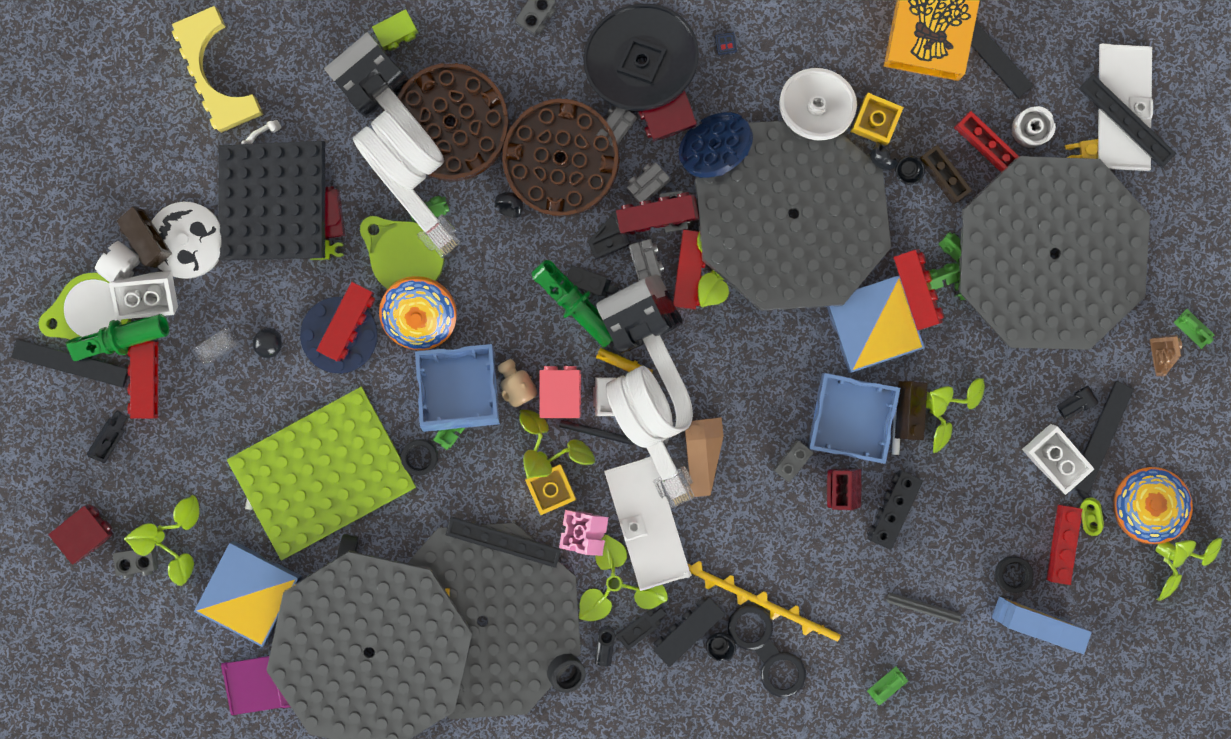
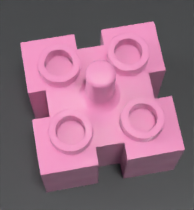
M565 510L563 525L566 526L565 533H561L559 548L576 551L585 555L603 556L605 540H602L606 533L609 517L592 515L582 511Z

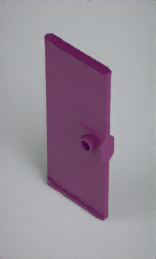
M270 656L221 663L231 715L290 707L267 673Z

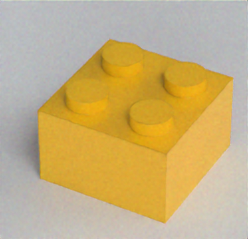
M867 93L850 132L886 146L890 142L904 107Z
M562 464L552 467V472L547 477L525 479L540 515L577 499Z

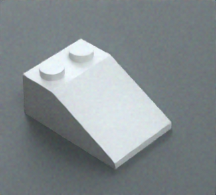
M172 271L152 272L109 283L116 320L151 317L157 314H163L164 316L174 315L178 308Z
M1052 424L1046 427L1022 449L1032 462L1065 495L1094 470L1059 427Z

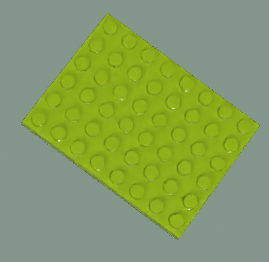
M359 387L227 459L281 561L416 488L409 472L404 469L401 457L363 387Z

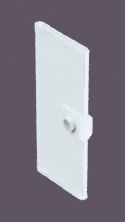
M1099 44V80L1151 128V118L1153 115L1152 47ZM1099 109L1098 159H1101L1109 169L1150 171L1151 158Z
M651 456L604 471L640 591L678 579L690 578L692 575L688 568L664 485Z

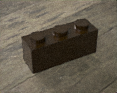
M938 144L919 158L952 205L972 191Z
M132 206L117 220L120 231L128 238L130 247L137 252L139 261L144 266L157 268L172 255V252L144 209Z
M898 381L900 393L896 410V439L924 440L928 383Z

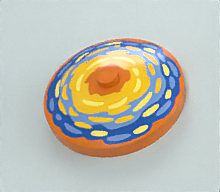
M411 276L396 281L387 289L380 303L379 317L384 331L395 343L412 350H428L441 345L449 338L456 323L457 309L452 295L443 285L427 277Z
M1146 467L1130 473L1120 482L1114 494L1113 510L1119 526L1128 536L1145 544H1161L1177 538L1184 532L1191 520L1193 504L1187 486L1177 475L1162 468Z

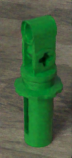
M544 260L532 271L534 281L557 302L558 306H562L566 310L563 315L564 318L572 316L603 348L612 341L598 309L587 299L590 295L589 291L582 294L578 290V286L574 285L550 260Z
M157 314L126 324H122L119 320H111L108 328H100L97 333L73 338L65 344L73 361H79L104 352L106 354L116 352L118 355H126L129 346L168 336L169 324L163 314Z

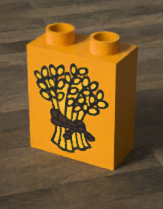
M897 0L884 67L959 81L966 72L980 0Z

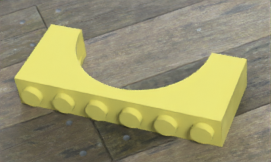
M213 6L173 23L174 30L172 34L175 40L181 44L182 48L179 50L182 57L187 59L189 63L187 69L190 75L194 76L197 81L195 87L197 92L203 95L204 101L202 103L205 110L209 111L212 116L210 119L212 127L222 133L264 115L257 98L253 94L245 97H229L220 94L213 89L205 76L203 69L205 48L210 39L226 27L219 10Z

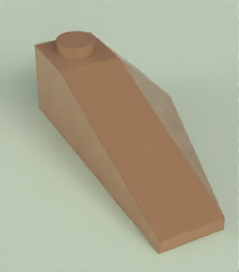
M1178 334L1150 339L1156 376H1166L1180 358L1182 341L1178 338Z
M722 417L692 420L689 428L685 430L691 497L711 495L724 437Z

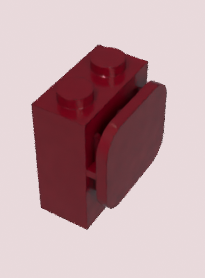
M685 91L664 106L638 111L640 119H645L647 127H644L647 138H651L652 142L679 134L697 125Z
M334 186L325 187V239L346 236L340 191L334 189Z
M843 468L828 470V508H832V510H854L861 508L862 469Z
M90 504L84 505L48 534L72 565L80 562L88 554L95 551L114 534L111 531V525L107 521H103L99 516V510Z

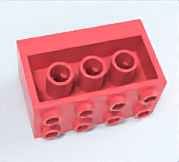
M544 366V370H540V418H580L581 370H577L576 366H564V370H558L557 366Z

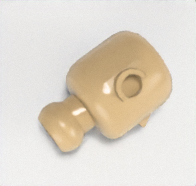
M512 359L498 365V371L505 377L501 381V394L505 401H508L513 407H519L536 397L537 389L531 380L532 377L524 370L517 372L515 362Z

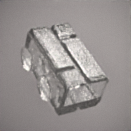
M225 328L193 349L204 365H209L231 351V348L234 349L239 346L240 342L231 328Z

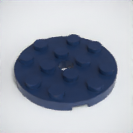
M722 112L710 115L702 119L701 124L694 130L691 128L685 134L679 147L680 162L685 170L693 176L700 178L722 176L747 157L753 142L752 129L748 122L739 114Z
M343 297L327 298L314 305L306 314L300 331L301 345L308 359L318 368L330 373H348L360 368L371 358L377 345L378 331L376 322L369 310L366 309L364 313L367 315L362 325H358L356 329L358 334L355 340L349 343L347 347L349 351L344 360L335 361L316 351Z

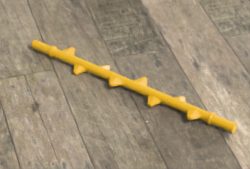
M701 561L693 565L688 564L691 574L705 580L706 589L717 585L736 594L739 605L749 600L769 609L770 617L773 620L781 615L802 625L804 635L814 630L819 635L822 634L837 642L840 639V634L825 628L824 625H819L800 616L799 606L795 605L790 610H787L768 601L767 592L765 591L754 595L735 586L734 576L732 575L722 580L703 571Z

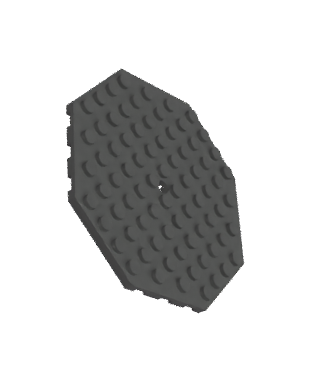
M785 121L748 123L753 132V142L747 157L722 176L697 177L695 179L702 261L761 311L843 306L891 249L883 169L878 168L869 156L843 134L827 140H812L795 133ZM789 210H797L798 217L796 219L790 218Z
M1018 156L962 209L963 223L960 242V284H958V292L1010 348L1090 350L1145 298L1150 215L1101 159ZM1053 248L1058 249V258H1051L1050 251Z
M515 522L482 524L486 527L536 541ZM439 527L408 563L419 567L431 568L443 588L450 589L451 600L472 630L455 712L447 717L449 719L528 714L552 686L547 676L548 666L551 661L562 654H572L578 657L581 653L576 575L569 571L560 561H558L556 568L446 536L447 527ZM479 616H486L488 624L485 626L479 625L477 622ZM570 665L563 667L558 672L556 678L557 680Z
M349 550L283 592L267 673L310 735L329 739H411L455 712L472 630L431 568L419 567L401 561L387 560L373 555H364ZM371 647L375 650V654L373 656L365 655L364 649Z

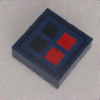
M734 32L715 35L718 55L737 52Z

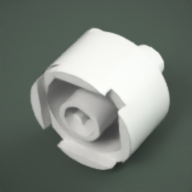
M1040 106L1027 108L1014 119L1012 136L1020 145L1027 148H1036L1046 143L1055 132L1056 126L1053 115L1046 108ZM1032 124L1035 125L1034 128H1035L1036 130H1034V131L1032 130V126H1031Z
M117 241L108 248L111 251L107 255L103 253L95 266L96 272L109 282L131 278L134 275L133 268L140 263L139 256L120 241Z

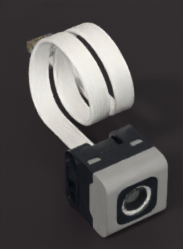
M367 32L324 69L347 96L354 108L367 118L380 107L379 104L385 110L371 122L373 130L366 126L353 137V141L372 169L423 229L424 232H419L417 236L429 250L435 249L441 258H444L461 244L453 233L456 229L444 214H441L437 219L413 190L426 178V174H432L444 163L443 155L431 137L393 92H398L402 89L409 78Z
M656 274L646 277L597 302L596 306L613 340L614 346L620 354L645 344L674 404L676 412L675 427L672 426V414L668 401L657 380L645 366H640L628 372L626 377L620 376L606 384L607 397L619 426L633 443L647 448L660 474V477L653 480V483L660 497L666 496L671 508L695 497L689 486L693 481L685 465L676 469L663 441L689 428L692 422L693 409L687 389L660 336L682 325L683 320L661 277Z

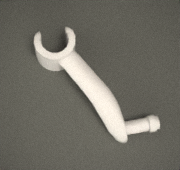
M278 120L269 121L265 126L253 131L241 143L252 144L261 133L270 129L271 133H274L281 129V125Z

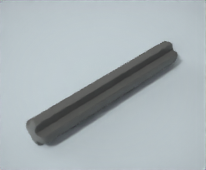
M891 592L887 596V602L950 622H960V613Z

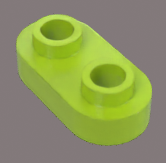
M1089 497L1084 499L1080 506L1083 509L1081 516L1083 529L1088 535L1097 536L1104 528L1101 504L1097 499ZM1092 504L1094 508H1090L1088 505ZM1091 522H1095L1097 526H1093Z

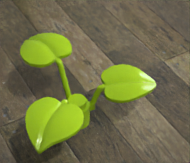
M699 232L697 237V244L699 250L702 252ZM714 270L703 275L699 281L698 298L701 307L720 304L729 295L728 285Z
M978 378L971 383L967 391V398L964 400L952 398L953 388L950 386L941 387L930 393L927 392L926 408L930 409V413L934 414L942 423L935 432L933 453H937L945 447L952 435V424L946 423V420L941 417L946 411L950 402L967 404L969 409L975 408L982 400L985 385L983 378Z
M519 411V420L522 427L531 434H538L534 450L526 451L523 458L527 479L549 476L552 472L550 462L566 452H569L570 459L576 463L583 465L595 463V457L589 447L579 440H570L567 444L568 448L563 449L547 460L545 453L537 452L543 436L542 433H547L549 430L546 420L540 418V414L534 411Z
M191 495L176 505L173 512L174 521L177 522L176 525H159L157 528L154 524L146 523L133 530L124 538L138 555H148L155 545L160 546L173 555L175 560H172L168 565V575L173 583L179 586L185 584L191 576L194 560L187 553L178 556V554L161 543L165 537L163 530L179 528L180 526L185 530L192 528L199 517L197 498Z
M605 535L602 540H605L603 556L595 555V559L600 569H612L611 576L606 581L607 590L603 595L598 589H589L582 595L579 619L596 621L605 618L612 609V603L606 597L610 591H619L622 587L636 590L634 595L635 602L643 609H652L668 600V595L663 585L640 591L639 585L635 587L623 584L622 578L615 576V567H620L625 563L627 551L619 541L609 535Z
M1219 537L1213 540L1203 555L1193 553L1196 546L1194 540L1177 542L1175 546L1170 542L1158 544L1155 551L1165 557L1163 561L1173 570V575L1169 577L1160 597L1156 600L1160 601L1167 598L1178 588L1182 575L1178 574L1176 568L1181 566L1188 556L1203 560L1202 565L1206 566L1217 557L1223 539Z

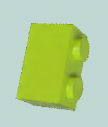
M406 9L372 26L382 48L389 51L399 47L398 44L404 40L409 42L415 39V35L418 34Z

